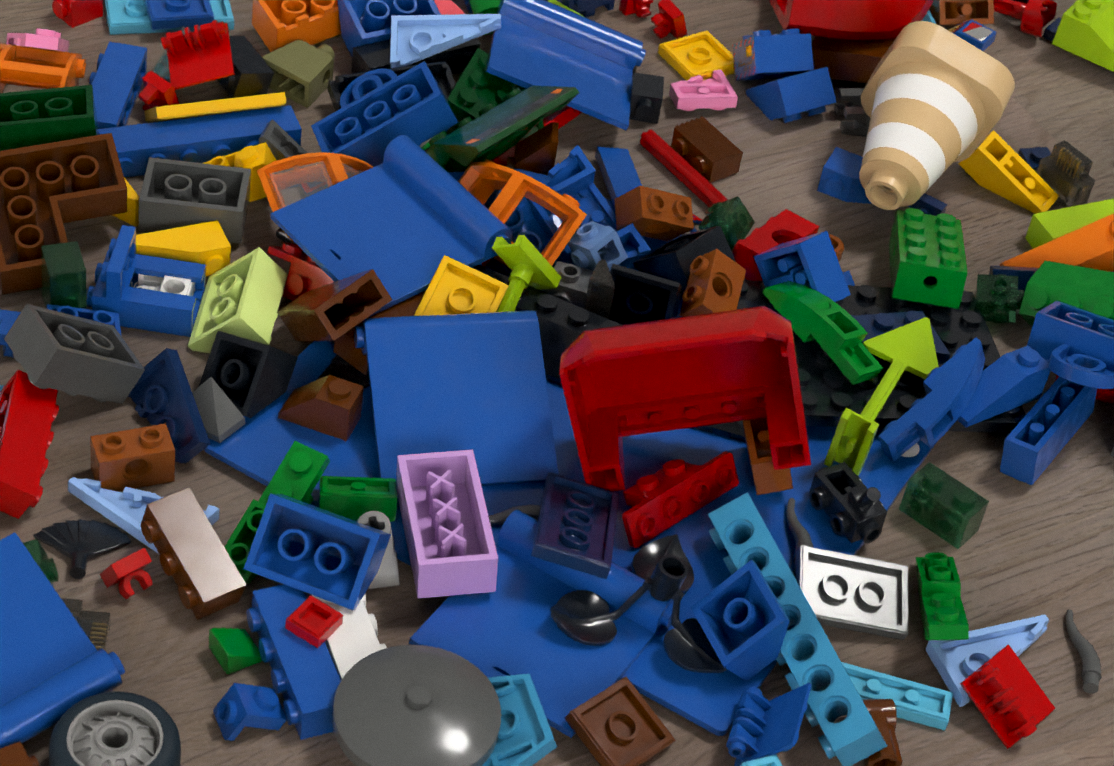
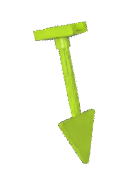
M518 235L514 244H508L502 236L496 237L492 249L512 270L508 278L510 284L497 312L515 311L523 290L528 288V286L538 290L556 289L562 277L525 235Z
M927 317L863 342V345L871 354L890 362L891 365L861 414L848 408L845 409L840 417L824 465L830 467L834 461L838 463L845 462L859 476L879 427V423L874 421L904 371H909L926 379L934 368L939 367L930 319Z

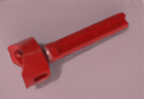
M993 0L995 12L1021 20V32L1042 38L1043 27L1055 19L1057 3L1053 0H1029L1027 4L1014 0Z

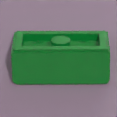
M322 476L319 480V508L354 521H358L359 517L366 512L379 511L384 513L390 522H393L396 519L397 510L396 479Z

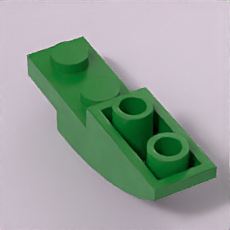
M791 281L769 286L763 290L762 293L781 316L791 321L795 334L803 342L815 339L853 385L875 378L881 372L883 367L862 343L868 332L845 309L829 297L805 285Z
M294 441L259 501L253 499L225 545L226 551L245 583L249 584L258 575L243 568L270 493L283 494L311 504L314 500L311 493L330 463L327 455Z
M939 552L928 553L925 557H916L918 597L925 640H969V624L961 600V581L954 558Z

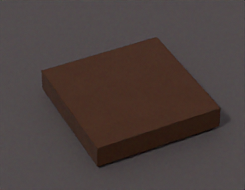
M627 676L571 710L565 717V720L600 766H642L676 741Z

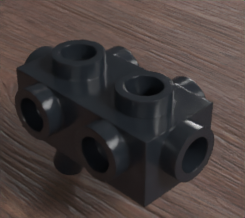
M845 462L832 467H824L815 472L809 491V499L814 509L818 511L823 509L830 517L831 528L836 535H845L851 543L861 539L864 543H871L881 535L887 510L879 501L881 494L877 488L870 487L868 489L863 484L861 478Z

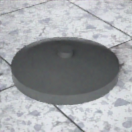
M401 645L382 649L366 656L352 666L345 674L334 697L333 729L340 748L355 766H482L489 759L498 740L501 725V706L498 695L489 679L468 660L437 647Z

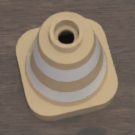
M916 21L906 25L877 64L861 94V104L866 114L870 117V123L859 178L868 200L875 206L885 210H895L899 207L911 206L921 198L953 162L967 159L1000 120L1013 94L1015 82L1009 69L995 58L940 25L927 21Z

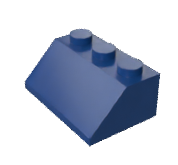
M337 0L341 35L351 57H353V47L391 39V16L441 15L434 0Z
M270 493L243 569L355 610L379 570L391 534L289 496Z

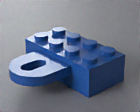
M424 61L399 76L389 69H375L362 74L353 80L343 91L340 98L341 109L316 122L311 127L322 152L352 156L375 167L383 163L385 149L396 137L407 135L420 146L443 131L446 132L451 126L457 124L458 121L440 86Z
M1055 301L1038 311L1027 346L1037 351L1049 363L1048 368L1056 375L1076 384L1098 389H1114V320L1060 301Z

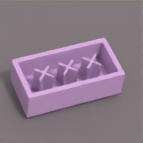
M473 450L397 455V496L417 598L496 592L498 555Z

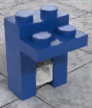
M122 225L118 238L111 239L104 262L97 264L95 271L96 285L90 286L88 289L87 307H92V310L119 313L121 327L190 337L205 290L206 264L136 254V227Z

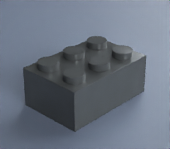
M149 157L139 197V232L149 233L218 220L229 242L242 243L250 201L251 169Z
M30 304L25 305L4 338L13 352V357L28 374L29 381L40 389L52 388L61 390L71 396L79 394L92 397L99 402L111 401L123 404L145 371L113 325Z

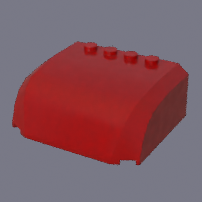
M769 0L783 30L800 29V34L811 33L814 36L846 40L897 38L906 25L922 21L934 1Z
M766 306L586 330L561 355L560 379L585 483L609 491L625 490L623 436L767 417L774 470L811 465L792 323Z

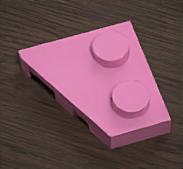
M36 28V34L7 33L6 44L68 52L69 41L62 39L61 33L53 30Z

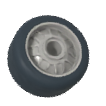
M105 692L92 695L70 707L56 723L49 744V766H181L179 731L168 712L147 697L129 692Z

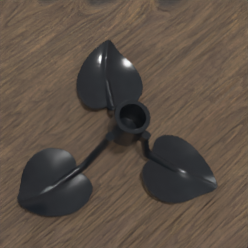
M677 534L655 540L635 554L631 563L632 571L635 575L643 578L644 582L616 611L609 613L607 602L599 595L587 590H576L563 595L550 609L552 619L568 637L586 645H604L612 641L617 634L616 626L612 621L620 618L649 590L651 596L656 600H673L671 624L674 629L669 630L663 639L664 649L668 657L677 666L691 672L722 673L728 670L723 667L696 618H689L683 623L679 620L680 603L684 596L683 592L691 588L694 582V572L682 550Z

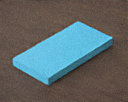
M103 0L110 35L164 33L180 30L185 32V28L152 30L144 0ZM209 0L214 20H217V22L223 21L224 24H228V30H234V17L229 0Z

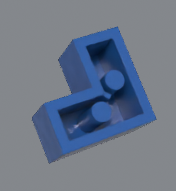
M827 231L779 244L754 256L765 288L791 281L812 288L829 297L835 303L851 295Z

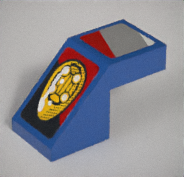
M974 20L947 28L948 31L981 51H984L994 42L997 34L996 31Z

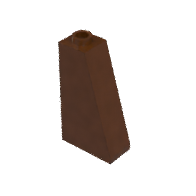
M815 36L812 41L814 70L828 67L830 79L867 83L877 64L896 38L846 40Z
M370 269L305 292L277 311V313L296 341H334L392 301V298L375 271Z

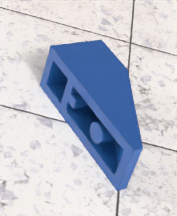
M836 147L823 167L817 191L845 202L872 204L868 200L859 178L863 157Z
M1025 346L1002 355L982 371L981 378L971 400L957 420L964 427H969L1039 399L1051 371L1048 368L1049 363L1030 346Z

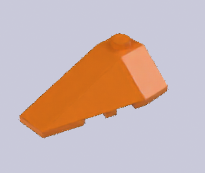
M1114 213L1000 263V266L1039 268L1044 261H1051L1114 272Z

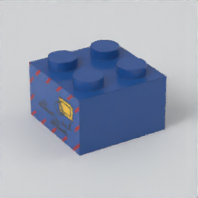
M800 29L782 30L781 33L772 35L771 30L755 31L753 35L742 36L743 41L733 44L735 81L779 79L814 70L811 33L800 34Z

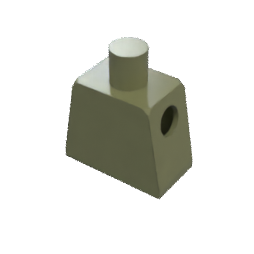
M296 40L262 57L274 72L269 88L278 93L285 92L287 98L306 108L315 102L327 89L328 82L333 79L335 53L327 44H322L316 48L303 40Z

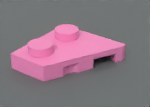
M722 70L713 71L712 78L703 80V77L698 75L691 77L689 80H681L670 84L669 95L677 109L694 111L696 109L710 108L721 111L725 108H736L738 96Z

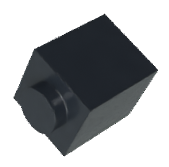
M633 72L629 120L658 124L663 100V76Z

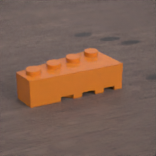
M253 0L252 25L270 52L296 40H303L310 45H314L341 34L337 0Z

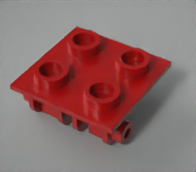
M213 20L211 23L200 25V27L194 25V32H191L190 28L186 27L185 34L180 30L172 33L167 32L166 36L161 37L164 50L167 49L170 80L175 90L235 75L227 23L224 24L223 21L217 22V20Z
M1009 644L960 683L1007 749L1022 737L1025 738L1036 731V725L1056 709Z

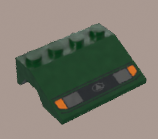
M531 86L522 92L519 88H516L503 97L504 102L497 106L495 102H492L478 112L480 115L478 118L472 120L469 116L453 127L455 131L449 135L443 131L429 141L431 147L426 153L447 172H465L471 163L484 162L485 160L491 161L514 147L518 142L543 128L542 119L557 110L560 111L565 108L579 94V91L576 87Z

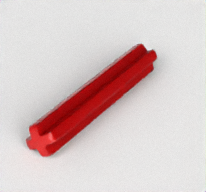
M648 130L641 134L640 144L714 213H719L727 208V197L654 130Z

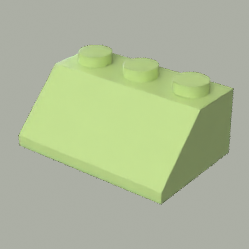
M258 247L210 275L188 347L192 351L210 353L218 331L269 345L272 340L273 326L278 317L277 311L280 300L284 294L287 273Z

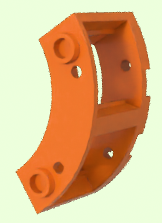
M0 44V93H3L6 84L51 89L78 86L79 78L84 79L86 59H82V54Z
M490 160L471 163L458 180L483 205L494 190H501L488 210L504 224H506L524 197L541 205L562 219L563 222L541 252L551 266L587 216L579 208L580 204L570 195H560L532 177ZM498 255L493 257L495 260L507 266V264Z

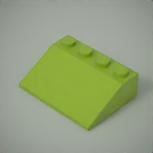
M1077 0L1063 14L1052 44L1114 72V0Z

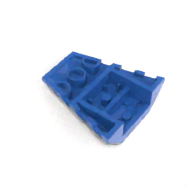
M578 145L570 151L567 158L560 164L557 163L548 171V175L540 181L560 195L567 194L578 201L580 204L579 208L587 214L579 227L591 221L612 227L619 235L628 258L651 252L650 247L633 223L619 231L617 230L616 214L594 184L596 170ZM524 197L505 225L512 231V242H516L518 235H525L541 253L563 220L541 205ZM568 244L552 265L553 268H555L557 261L575 265L571 259L572 251ZM500 263L507 275L510 276L512 270Z

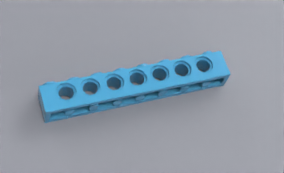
M748 492L708 513L714 525V528L709 530V533L719 551L724 548L728 551L729 555L723 558L731 575L750 560H753L759 569L763 568L760 571L775 597L779 596L777 600L790 620L788 627L796 625L794 628L787 630L776 660L780 666L785 663L789 666L791 672L786 674L785 677L792 690L807 683L812 685L805 715L812 728L820 725L824 734L819 736L818 740L828 758L831 759L837 756L842 766H852L887 747L886 742ZM813 654L809 659L801 661L805 656ZM830 684L825 690L817 692L820 687ZM847 715L843 721L834 723L838 717Z

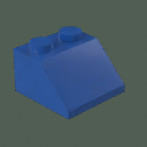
M828 67L778 79L745 90L750 100L770 121L783 118V122L787 123L801 119L800 112L807 111L808 116L826 112V105L836 103Z
M750 560L690 607L723 667L745 681L751 679L778 658L790 623L758 566L753 560Z

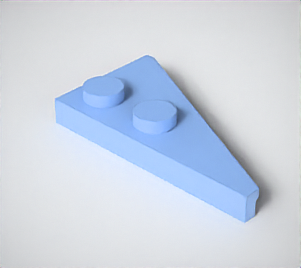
M501 14L391 16L390 66L391 68L408 66L500 29Z
M72 477L68 480V492L159 554L154 544L148 543L144 538L141 522L147 504L164 497L156 493L125 487L123 493L101 488V481L88 478L78 479ZM208 505L206 511H203L211 525L219 520L220 509L216 506Z
M1045 614L969 631V640H929L925 650L949 691L953 692V698L959 707H962L971 698L960 683L1008 644L1015 654L1020 656L1046 632L1049 619Z

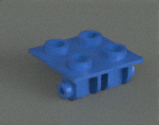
M810 683L770 701L756 687H750L741 694L739 709L736 711L732 729L726 743L728 753L736 758L734 766H740L742 762L786 752L795 746L799 739L798 733L803 715L808 706L807 701L812 687Z

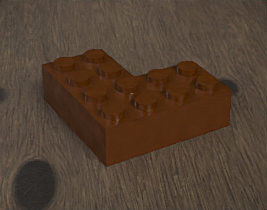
M112 133L0 151V287L2 295L73 282V259L63 223L127 212V186Z

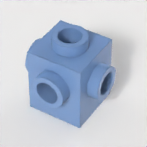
M594 221L579 227L568 242L572 251L571 259L573 263L578 267L595 271L601 277L611 271L612 264L619 265L628 258L617 232L610 226H604Z

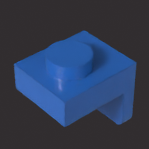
M233 683L213 710L223 738L228 741H234L245 726L279 730L287 721L274 688Z

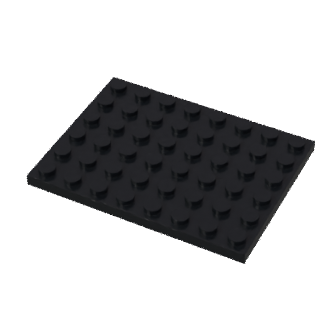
M743 281L737 309L766 306L781 315L762 293L765 289L763 281ZM848 285L851 295L836 302L850 315L923 311L925 316L930 319L931 325L951 354L950 358L953 357V354L959 347L967 345L975 337L981 341L985 356L983 370L1000 358V354L972 291L963 290L959 309L892 298L891 287H872L869 285ZM793 331L806 426L837 427L840 417L846 408L861 414L891 363L873 355L883 369L877 377L853 385L815 339L803 342ZM904 371L874 421L879 423L878 428L884 429L891 421H897L917 399L926 396L923 381L926 379L909 371ZM1021 405L969 427H964L957 420L948 431L1011 433L1026 414Z

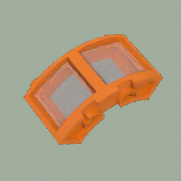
M318 152L276 160L257 170L271 210L274 212L369 170L373 166L352 156Z

